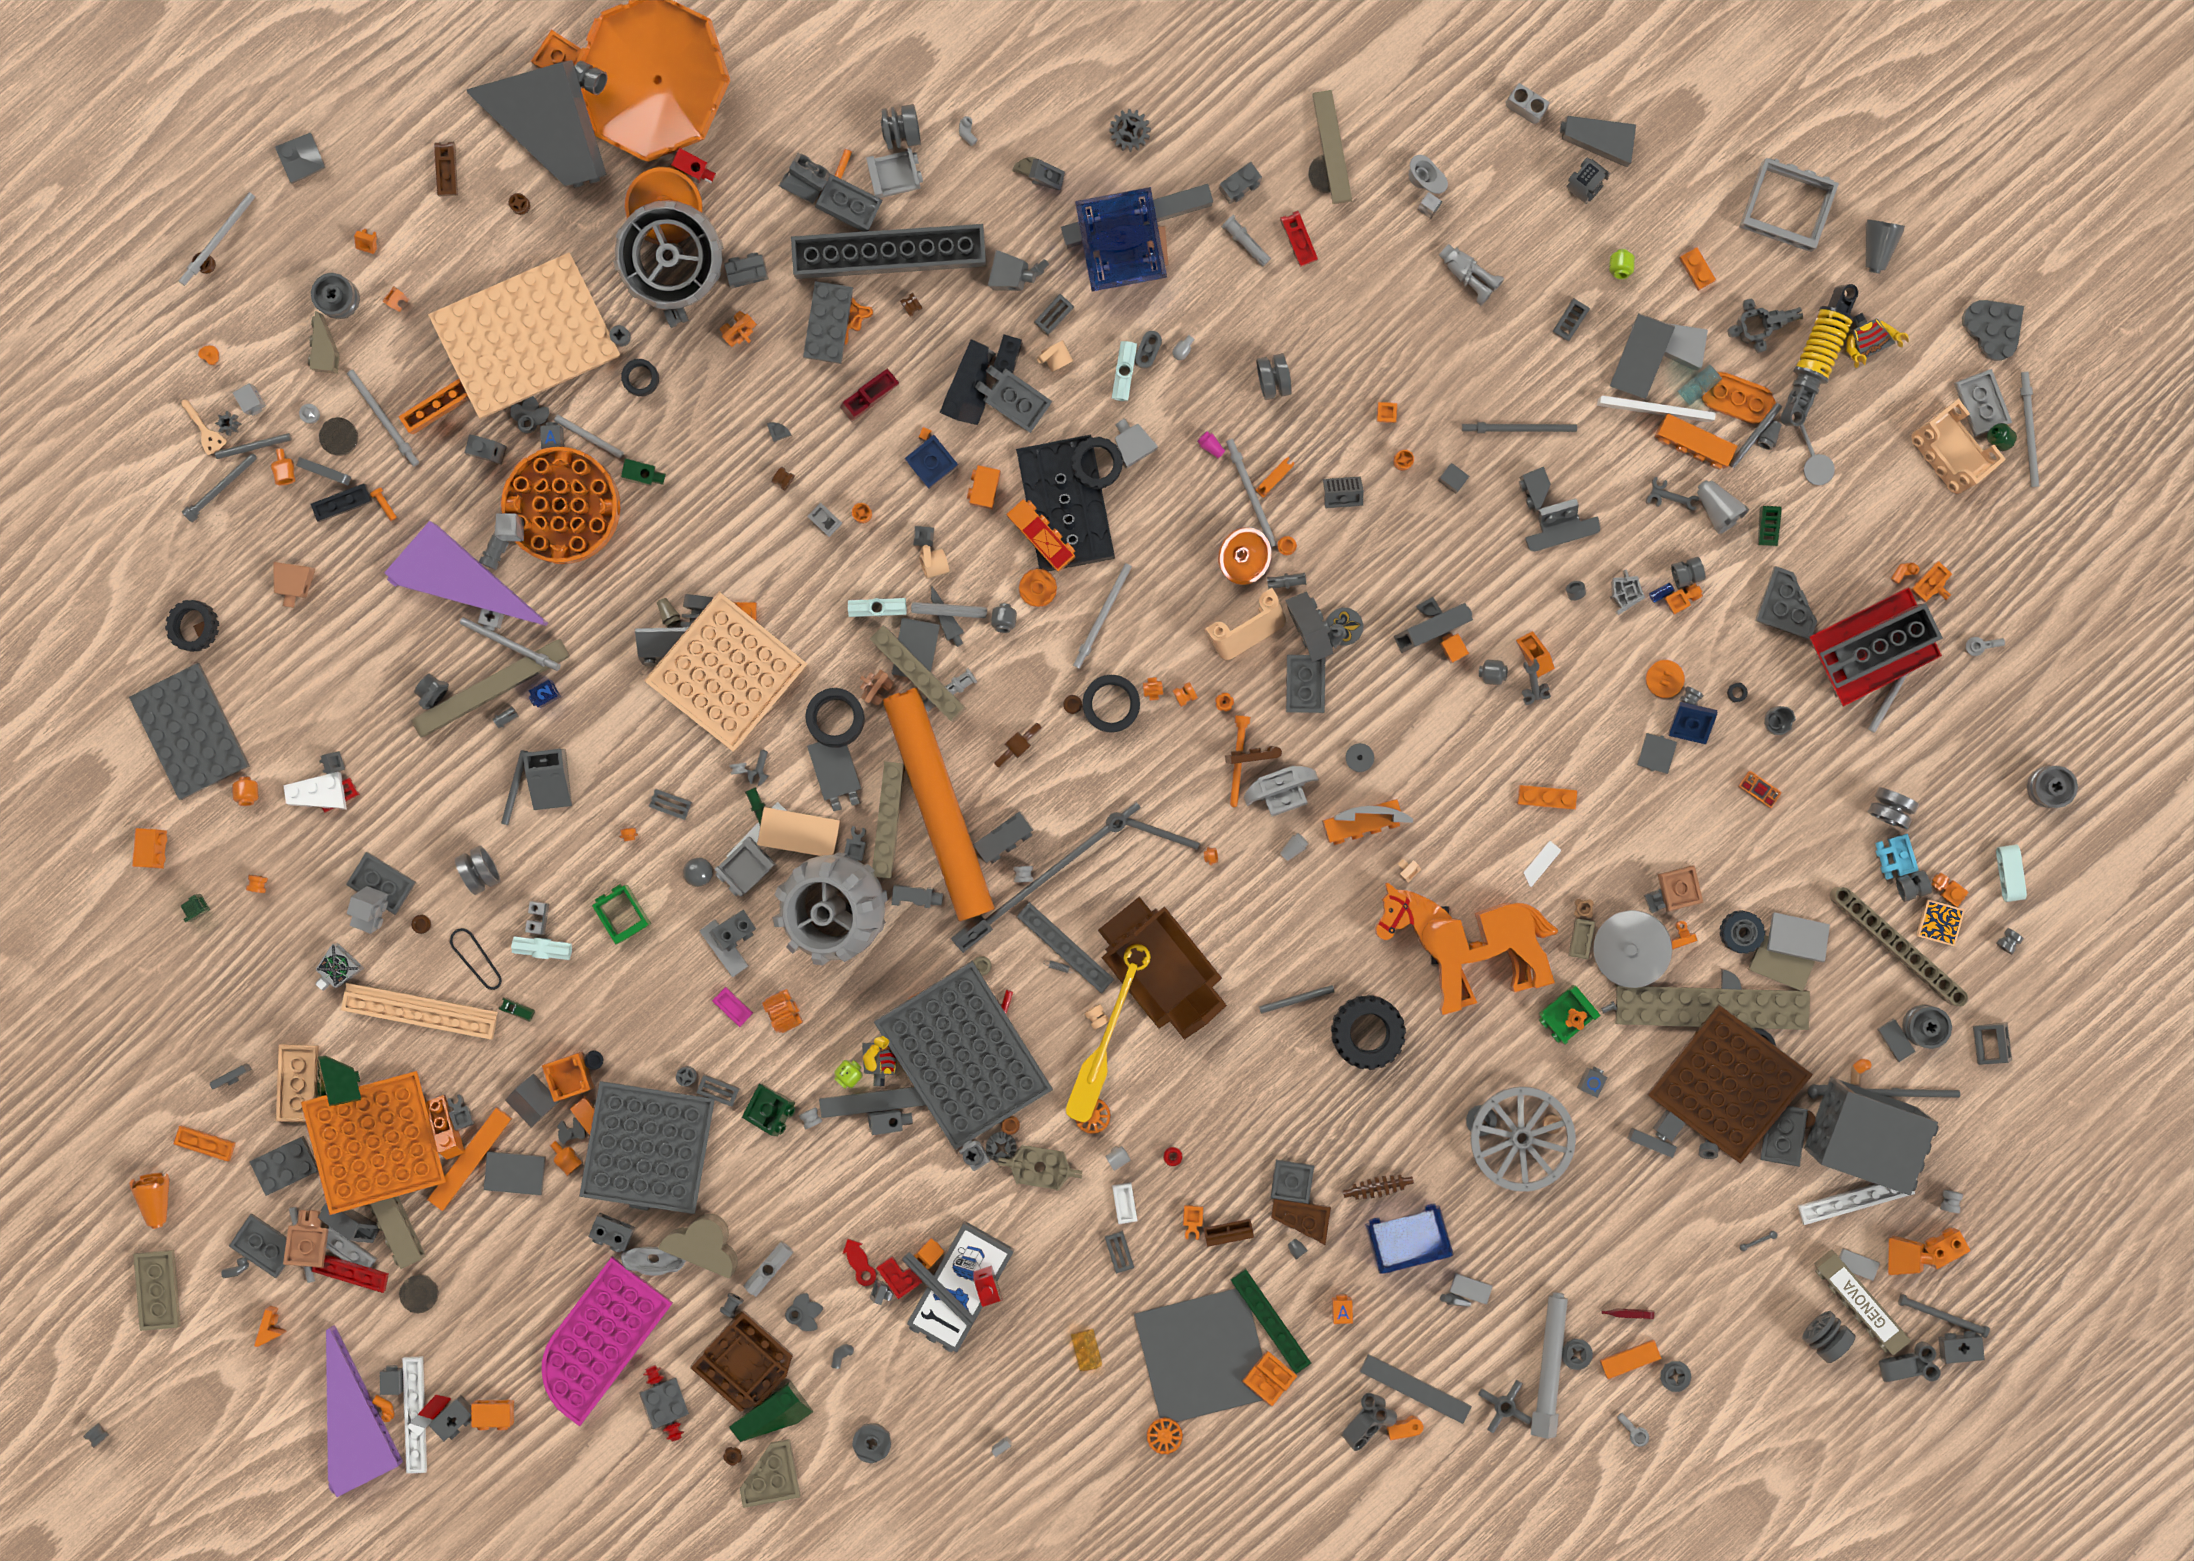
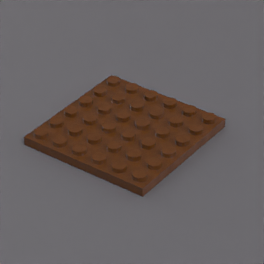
M1718 1004L1647 1095L1741 1164L1813 1074Z

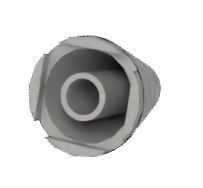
M1705 480L1698 486L1697 494L1718 534H1722L1733 527L1739 518L1742 519L1749 512L1746 505L1714 481L1708 482Z

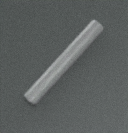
M913 602L911 605V612L917 614L986 618L987 616L986 607Z

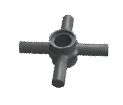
M1519 1380L1515 1381L1507 1396L1497 1398L1484 1389L1479 1391L1478 1395L1494 1404L1495 1411L1497 1412L1487 1428L1491 1433L1495 1432L1503 1417L1513 1415L1526 1424L1531 1422L1532 1418L1516 1409L1515 1402L1513 1401L1523 1385ZM1503 1403H1510L1507 1410L1503 1411L1500 1409Z

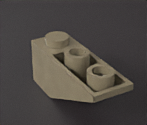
M315 311V316L312 317L311 321L313 335L310 336V347L312 349L311 354L308 356V365L315 372L338 374L340 354L324 315Z

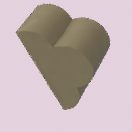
M704 1214L698 1217L688 1228L683 1227L673 1230L662 1240L658 1248L729 1279L735 1273L738 1264L734 1249L726 1244L729 1236L728 1226L724 1219L715 1214Z

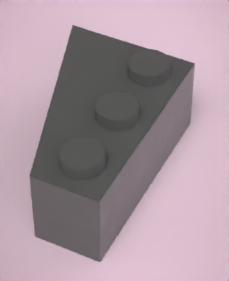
M1306 591L1285 600L1298 633L1300 632L1304 640L1303 644L1305 648H1308L1311 661L1315 662L1334 654L1328 637V632H1330L1329 626L1326 621H1322L1324 618L1321 610H1316L1318 607L1314 597L1310 598Z
M1019 811L973 845L986 863L990 861L993 864L1001 858L999 854L1006 850L1008 853L1016 848L1015 843L1022 839L1024 842L1032 836L1031 832L1034 829L1022 812Z

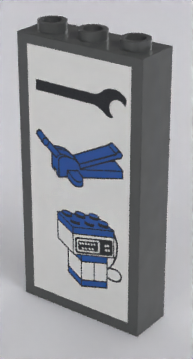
M964 1221L936 1270L934 1277L976 1320L983 1307L974 1284L973 1272L992 1265L998 1281L1014 1253V1248ZM928 1286L907 1322L910 1330L918 1334L919 1332L925 1334L926 1339L933 1343H936V1341L941 1343L942 1347L949 1352H958L972 1325L967 1326Z

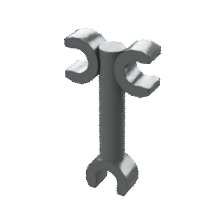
M1658 477L1653 478L1651 482L1653 488L1651 495L1646 499L1647 504L1651 502V498H1655L1657 500L1656 507H1659L1662 503V498L1686 505L1688 510H1696V507L1691 506L1690 502L1691 500L1699 501L1698 496L1688 498L1662 490L1667 486V480L1663 481L1662 486H1658L1656 483Z
M1533 659L1534 664L1532 666H1528L1526 662L1523 663L1525 671L1529 673L1532 691L1530 689L1522 691L1525 705H1530L1540 698L1549 699L1551 697L1548 691L1550 688L1547 683L1538 685L1536 672L1540 666L1536 659Z

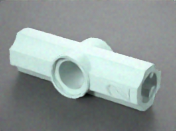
M1120 342L1112 399L1128 401L1137 348L1136 343ZM1127 367L1130 373L1123 376L1119 373V369Z
M906 598L848 600L849 617L907 615ZM877 602L881 603L882 610L878 613L873 612V605Z
M514 936L511 949L512 953L532 955L535 958L570 960L572 943L556 942L547 938L535 937L533 939Z

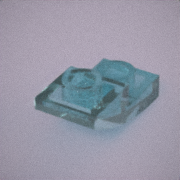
M1708 365L1680 388L1678 393L1691 405L1721 381L1722 378L1711 365Z

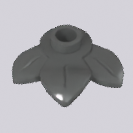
M532 396L525 399L522 406L518 404L512 405L511 416L518 422V428L522 432L532 433L537 428V425L545 423L549 416V408H539L538 401ZM526 421L531 422L529 427H525Z
M808 1293L800 1294L794 1299L793 1305L786 1310L785 1317L789 1323L797 1324L803 1331H814L818 1328L814 1318L822 1312L823 1306L817 1302H809ZM797 1311L799 1316L793 1317L792 1312Z

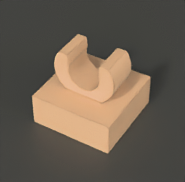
M1404 859L1398 863L1399 867L1403 870L1400 875L1407 883L1422 870L1414 860L1410 864Z

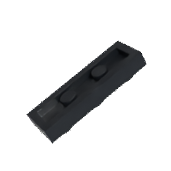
M361 484L313 502L311 507L317 522H322L373 501L367 485Z

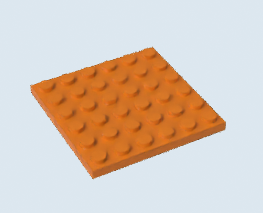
M417 1071L359 1086L361 1100L329 1106L327 1095L301 1102L330 1215L446 1183Z

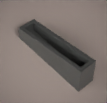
M1631 1128L1627 1137L1630 1141L1673 1158L1677 1149L1676 1146L1634 1128Z

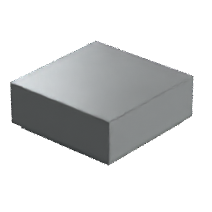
M1006 1436L992 1446V1453L995 1457L1011 1447L1012 1441L1009 1437Z

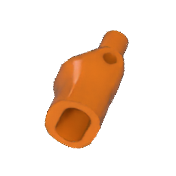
M277 449L278 461L271 464L275 484L279 486L295 482L293 460L290 458L285 459L284 449Z
M557 1141L550 1145L557 1153L554 1157V1163L567 1176L582 1164L571 1147L562 1148Z

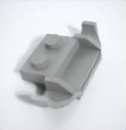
M1293 765L1258 778L1246 791L1244 800L1247 806L1257 800H1265L1271 817L1308 804L1301 786H1304V783L1318 781L1319 779L1315 770Z

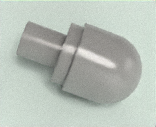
M1188 335L1184 341L1178 342L1173 349V357L1177 360H1184L1191 352L1192 348L1190 345L1195 339Z

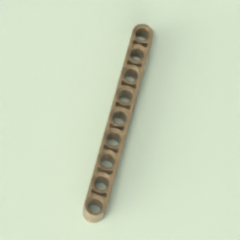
M561 639L553 641L535 651L538 654L547 655L550 660L557 663L570 657ZM526 656L422 713L411 721L420 738L425 737L544 672L549 667H543L537 664L535 660Z
M1835 887L1831 890L1830 898L1839 908L1947 1003L1959 1007L1967 1003L1968 994L1850 889ZM1842 890L1845 897L1840 901L1837 895ZM1855 903L1859 905L1857 913L1852 911V906ZM1869 916H1872L1874 920L1871 926H1868L1866 922ZM1883 929L1888 931V936L1885 939L1881 937ZM1900 941L1902 949L1897 951L1895 945ZM1915 954L1917 961L1911 964L1910 957ZM1927 967H1930L1931 974L1926 977L1924 971ZM1941 980H1944L1946 983L1943 989L1939 988ZM1958 992L1960 999L1955 1002L1953 996Z

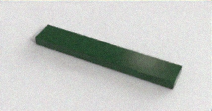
M1246 1268L1230 1278L1295 1374L1312 1364Z

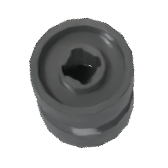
M579 61L574 68L580 88H585L586 91L599 95L606 86L607 73L596 67L593 68L592 65L584 61Z
M1699 557L1688 559L1686 563L1681 561L1671 565L1672 576L1678 588L1690 585V581L1697 583L1706 579L1704 566Z
M1924 870L1912 873L1911 877L1905 875L1896 878V886L1904 902L1916 899L1917 895L1922 897L1932 893L1929 877Z

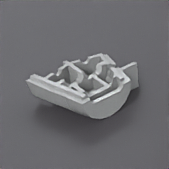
M1627 569L1623 570L1625 578H1613L1611 582L1612 596L1610 598H1613L1620 607L1619 610L1615 611L1618 615L1645 598L1638 576L1629 577Z

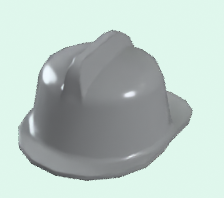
M1416 155L1411 159L1409 179L1415 187L1425 188L1434 194L1443 193L1447 189V178L1428 157Z

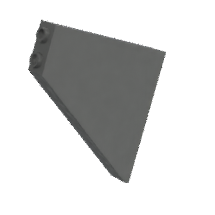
M572 60L466 89L467 93L563 185L573 184V188L585 185L584 181L589 180L590 184L601 181L600 177L607 175Z

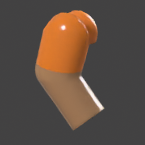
M1860 1059L1851 1066L1850 1084H1860L1861 1074L1872 1066L1870 1060Z

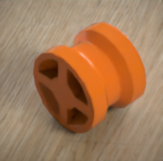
M248 875L249 885L246 886V890L265 893V883L268 881V878Z

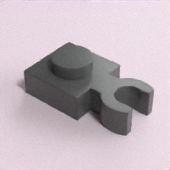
M852 826L851 835L853 839L846 840L844 853L848 854L850 858L863 861L866 842L861 841V838L866 834V829L862 828V833L857 835L855 833L856 826Z
M460 1094L457 1095L458 1103L456 1104L453 1103L451 1098H448L449 1106L454 1109V1111L449 1112L455 1131L475 1124L469 1106L463 1107L464 1098Z

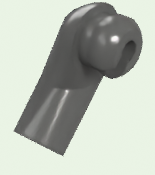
M247 1258L237 1259L238 1266L223 1269L221 1271L222 1277H236L248 1269L249 1263Z
M843 1344L836 1348L833 1353L831 1367L840 1369L842 1359L854 1353L853 1346Z

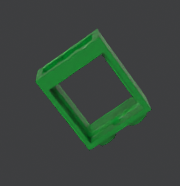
M621 884L611 889L613 893L606 896L603 894L596 898V903L592 905L615 945L620 944L651 925L650 920L629 886H622ZM625 893L641 921L618 934L602 906Z

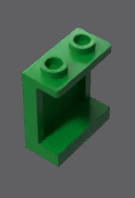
M1576 985L1569 987L1538 1013L1541 1017L1539 1019L1540 1023L1546 1029L1549 1027L1552 1030L1551 1036L1558 1044L1562 1042L1566 1045L1568 1040L1580 1031L1576 1027H1568L1565 1023L1570 1009L1573 1008L1578 1012H1586L1587 1018L1584 1019V1027L1592 1020H1596L1601 1016Z

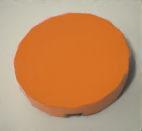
M1044 569L1029 570L1020 580L1019 592L1021 598L1030 606H1046L1056 596V579L1050 572Z

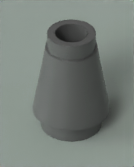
M1775 420L1770 422L1758 438V445L1761 448L1772 450L1776 446L1782 426L1781 423Z

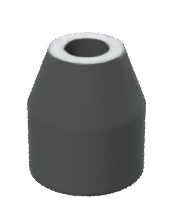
M1297 1239L1292 1240L1288 1244L1289 1251L1296 1260L1308 1251L1303 1243Z

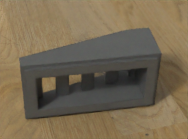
M1573 298L1553 332L1570 341L1590 308ZM1574 305L1583 310L1581 314L1572 309ZM1571 312L1579 318L1576 321L1572 317L1568 316V314ZM1564 320H1569L1570 322L1574 323V326L1571 327L1570 325L1566 324ZM1561 325H1562L1563 327H1565V328H1567L1568 330H1570V333L1567 334L1566 332H1564L1563 330H1561V329H1559V328H1560Z

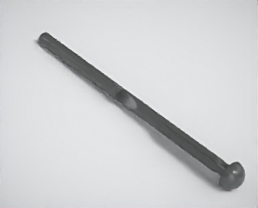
M1813 1084L1809 1086L1807 1090L1809 1097L1816 1099L1817 1096H1824L1827 1085ZM1868 1089L1888 1097H1960V1090Z

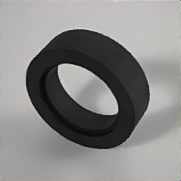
M1104 675L1095 679L1087 687L1083 696V711L1091 725L1103 732L1114 733L1128 728L1135 721L1140 710V697L1137 689L1129 680L1119 675ZM1106 685H1117L1123 688L1130 698V710L1126 717L1118 722L1109 723L1099 719L1092 707L1095 693Z
M829 688L822 690L811 699L806 709V725L812 736L822 745L833 748L844 747L854 742L863 730L865 723L863 708L859 700L845 689ZM832 700H840L852 708L854 713L853 723L843 734L828 735L822 732L817 725L818 711L825 703Z

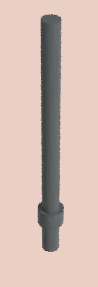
M1477 422V424H1462V431H1474L1477 433L1577 432V424H1486V422Z

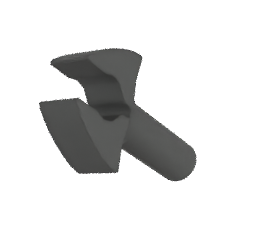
M761 750L756 769L753 771L748 770L747 774L750 784H753L754 776L758 773L760 777L758 786L768 779L769 775H765L763 772L768 751Z

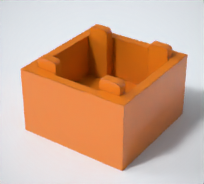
M583 1051L542 1065L554 1102L595 1088L589 1069L584 1064Z

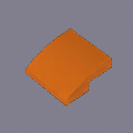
M1267 1351L1245 1376L1242 1383L1272 1407L1282 1393L1289 1388L1297 1375Z

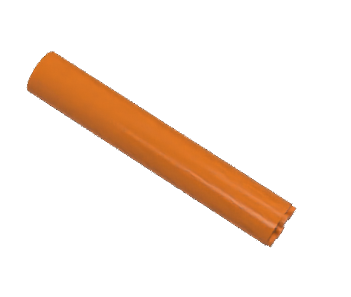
M916 687L904 693H897L883 699L885 711L958 921L960 922L994 910V904L920 691Z

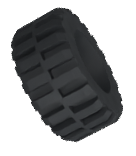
M1373 995L1356 996V998L1346 1001V1004L1343 1006L1341 1005L1337 1014L1334 1015L1333 1025H1331L1332 1042L1339 1055L1350 1065L1363 1070H1375L1378 1067H1385L1389 1062L1392 1063L1397 1054L1401 1053L1402 1045L1405 1044L1406 1040L1404 1020L1396 1007L1385 999ZM1365 1014L1379 1017L1386 1027L1384 1042L1373 1050L1358 1048L1353 1043L1350 1035L1353 1022Z

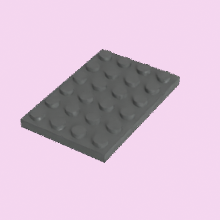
M200 663L190 666L129 697L179 800H183L250 767Z

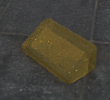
M1087 1329L1070 1334L1079 1370L1088 1371L1101 1367L1102 1360L1094 1330Z

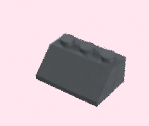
M689 627L635 628L637 654L642 665L647 667L657 665Z

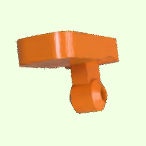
M1678 921L1675 927L1678 930L1679 937L1671 939L1672 949L1698 941L1695 933H1689L1685 921Z

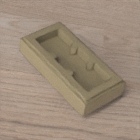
M1575 918L1568 956L1588 960L1595 926L1594 921Z

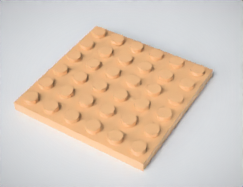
M719 591L644 681L734 752L806 667L807 663Z

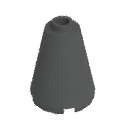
M1867 219L1866 267L1869 268V272L1880 274L1881 270H1886L1904 233L1905 226Z

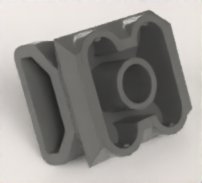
M797 153L789 167V171L783 176L778 186L813 204L831 173L825 167L812 162L806 155Z

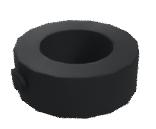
M1740 682L1732 684L1727 690V695L1733 703L1745 700L1748 694L1747 688ZM1735 687H1739L1742 690L1740 698L1733 696L1732 692Z

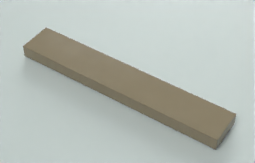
M1332 90L1315 92L1312 94L1332 204L1351 202V190Z

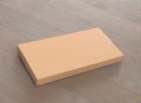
M764 807L757 845L817 856L834 855L840 820Z
M279 1044L276 1121L306 1122L301 1102L317 1098V1057L319 1045Z

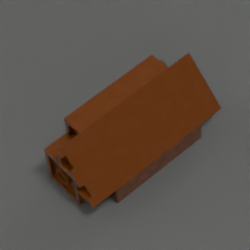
M1139 896L1098 929V932L1109 944L1105 949L1106 953L1101 958L1122 984L1129 969L1124 962V952L1133 944H1141L1148 949L1150 962L1143 970H1136L1129 993L1158 1029L1170 1022L1185 1040L1206 1026L1227 1006L1213 988L1222 977L1165 906L1159 911L1156 908L1151 911ZM1132 948L1130 950L1132 954L1130 958H1127L1130 964H1137L1138 967L1144 965L1142 961L1144 957H1147L1145 951L1140 952L1137 951V948Z

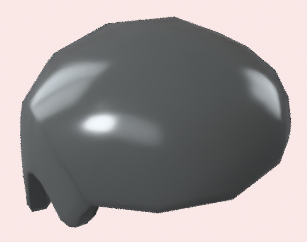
M1773 707L1765 715V728L1773 735H1784L1792 730V724L1796 717L1793 710L1788 707Z
M703 858L689 860L683 869L684 879L694 887L706 885L713 876V867L709 861Z

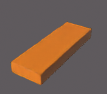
M180 1125L173 1144L228 1162L231 1159L236 1143Z
M1651 1340L1604 1358L1600 1362L1606 1378L1611 1379L1662 1358L1655 1341Z

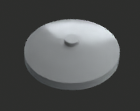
M1624 911L1613 915L1602 924L1595 937L1594 956L1599 969L1610 981L1629 988L1643 987L1655 982L1667 970L1672 958V941L1665 926L1654 916L1642 911Z

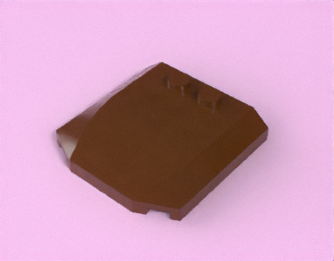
M743 1310L697 1356L690 1368L741 1412L748 1407L760 1405L787 1377L793 1354Z

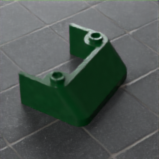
M326 1055L317 1057V1091L319 1097L327 1095L329 1106L361 1100L358 1082H360L358 1071Z

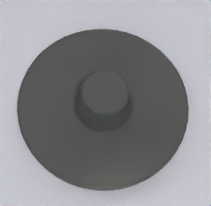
M1354 744L1347 750L1346 763L1353 771L1364 772L1373 765L1374 753L1366 744Z

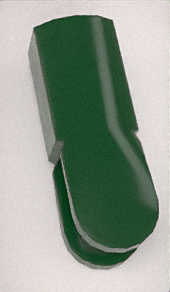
M502 998L503 1003L499 1006V1010L528 1022L532 1020L535 1013L534 1009L511 999ZM510 1004L515 1005L513 1011L509 1010Z

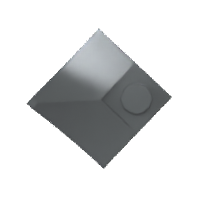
M311 132L275 146L291 184L326 168Z

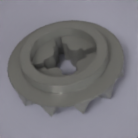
M1482 1105L1474 1106L1468 1111L1466 1124L1470 1131L1474 1116ZM1491 1109L1484 1118L1488 1125H1482L1495 1128L1497 1117ZM1480 1131L1479 1136H1485L1490 1133Z
M997 1132L991 1135L986 1143L988 1156L997 1163L999 1157L1010 1159L1016 1153L1017 1145L1015 1139L1004 1132ZM995 1141L999 1144L1007 1141L1005 1146L1007 1154L1003 1151L995 1153L998 1148Z
M1574 1338L1571 1341H1567L1562 1349L1563 1361L1571 1369H1584L1592 1361V1348L1583 1339ZM1572 1348L1582 1351L1580 1352L1582 1360L1572 1357L1574 1355Z
M1671 1361L1665 1364L1661 1370L1660 1380L1669 1391L1680 1392L1689 1386L1691 1371L1681 1361ZM1674 1370L1678 1374H1682L1677 1377V1383L1673 1378H1670V1376L1673 1375Z

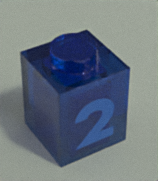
M547 680L529 690V699L533 706L543 708L561 698L553 680Z

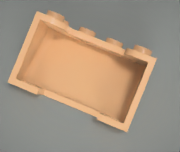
M1959 399L1952 402L1911 435L1912 443L1919 449L1925 460L1929 462L1936 474L1943 480L1949 491L1956 494L1962 493L1979 483L2006 460L1995 445L1982 450L1960 422L1970 413ZM1954 407H1958L1961 411V414H1958L1955 411ZM1990 452L1995 454L1997 460H1994L1990 456Z

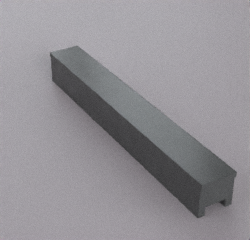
M1205 184L1099 216L1141 208L1149 209L1146 213L1093 223H1086L1085 220L1062 226L1061 230L1068 249L1126 232L1130 228H1140L1211 207L1213 198L1209 185Z

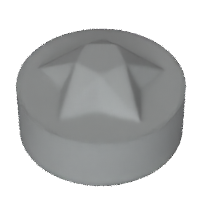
M305 404L300 408L299 416L302 421L313 424L319 420L320 411L313 404Z

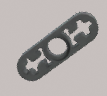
M298 458L297 467L349 485L351 476L304 458Z

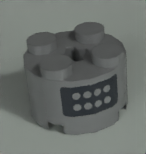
M1588 157L1582 162L1580 171L1578 173L1574 172L1568 179L1569 184L1567 185L1568 191L1585 204L1588 201L1590 202L1603 188L1602 181L1604 179L1608 180L1610 177V172Z

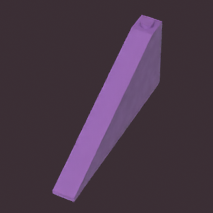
M432 521L425 525L384 572L388 576L387 580L395 587L399 585L546 626L548 624L538 613Z
M333 1325L326 1330L328 1485L330 1491L338 1497L398 1467L403 1460L376 1406L372 1404L373 1400L336 1326Z

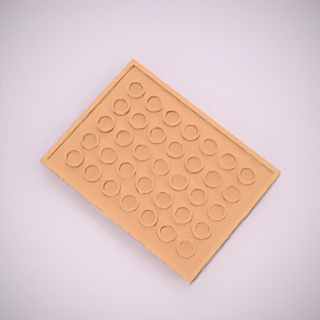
M570 252L428 314L479 419L620 357V353L615 343L610 339V333Z

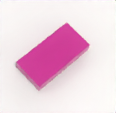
M727 987L712 1000L739 1027L753 1014Z

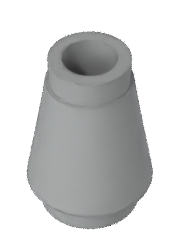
M1297 833L1291 837L1280 854L1289 861L1307 849L1306 846L1309 843L1302 835Z

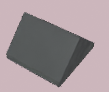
M532 1074L515 1088L506 1099V1102L531 1128L560 1102L553 1101L550 1090L535 1074Z

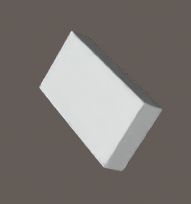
M1131 1183L1112 1185L1118 1224L1136 1222L1137 1215Z

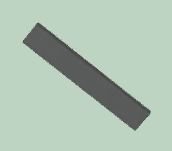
M1030 902L1017 915L1026 926L1101 994L1115 980Z
M915 1087L819 1099L821 1118L926 1105Z
M1370 1354L1367 1355L1360 1369L1361 1373L1462 1424L1472 1408L1471 1405Z

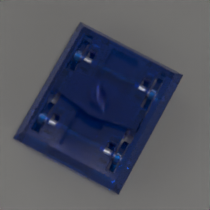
M1151 187L1075 201L1091 292L1167 278ZM1090 207H1091L1093 218H1092V216H1091L1090 209H1086V208H1090ZM1093 222H1094L1096 234L1093 235V236H1091V238H1090V232H1094V228H1093ZM1152 241V247L1148 248L1147 242ZM1098 251V253L1100 254L1102 266L1100 265L1099 257H1095L1094 259L1093 252Z

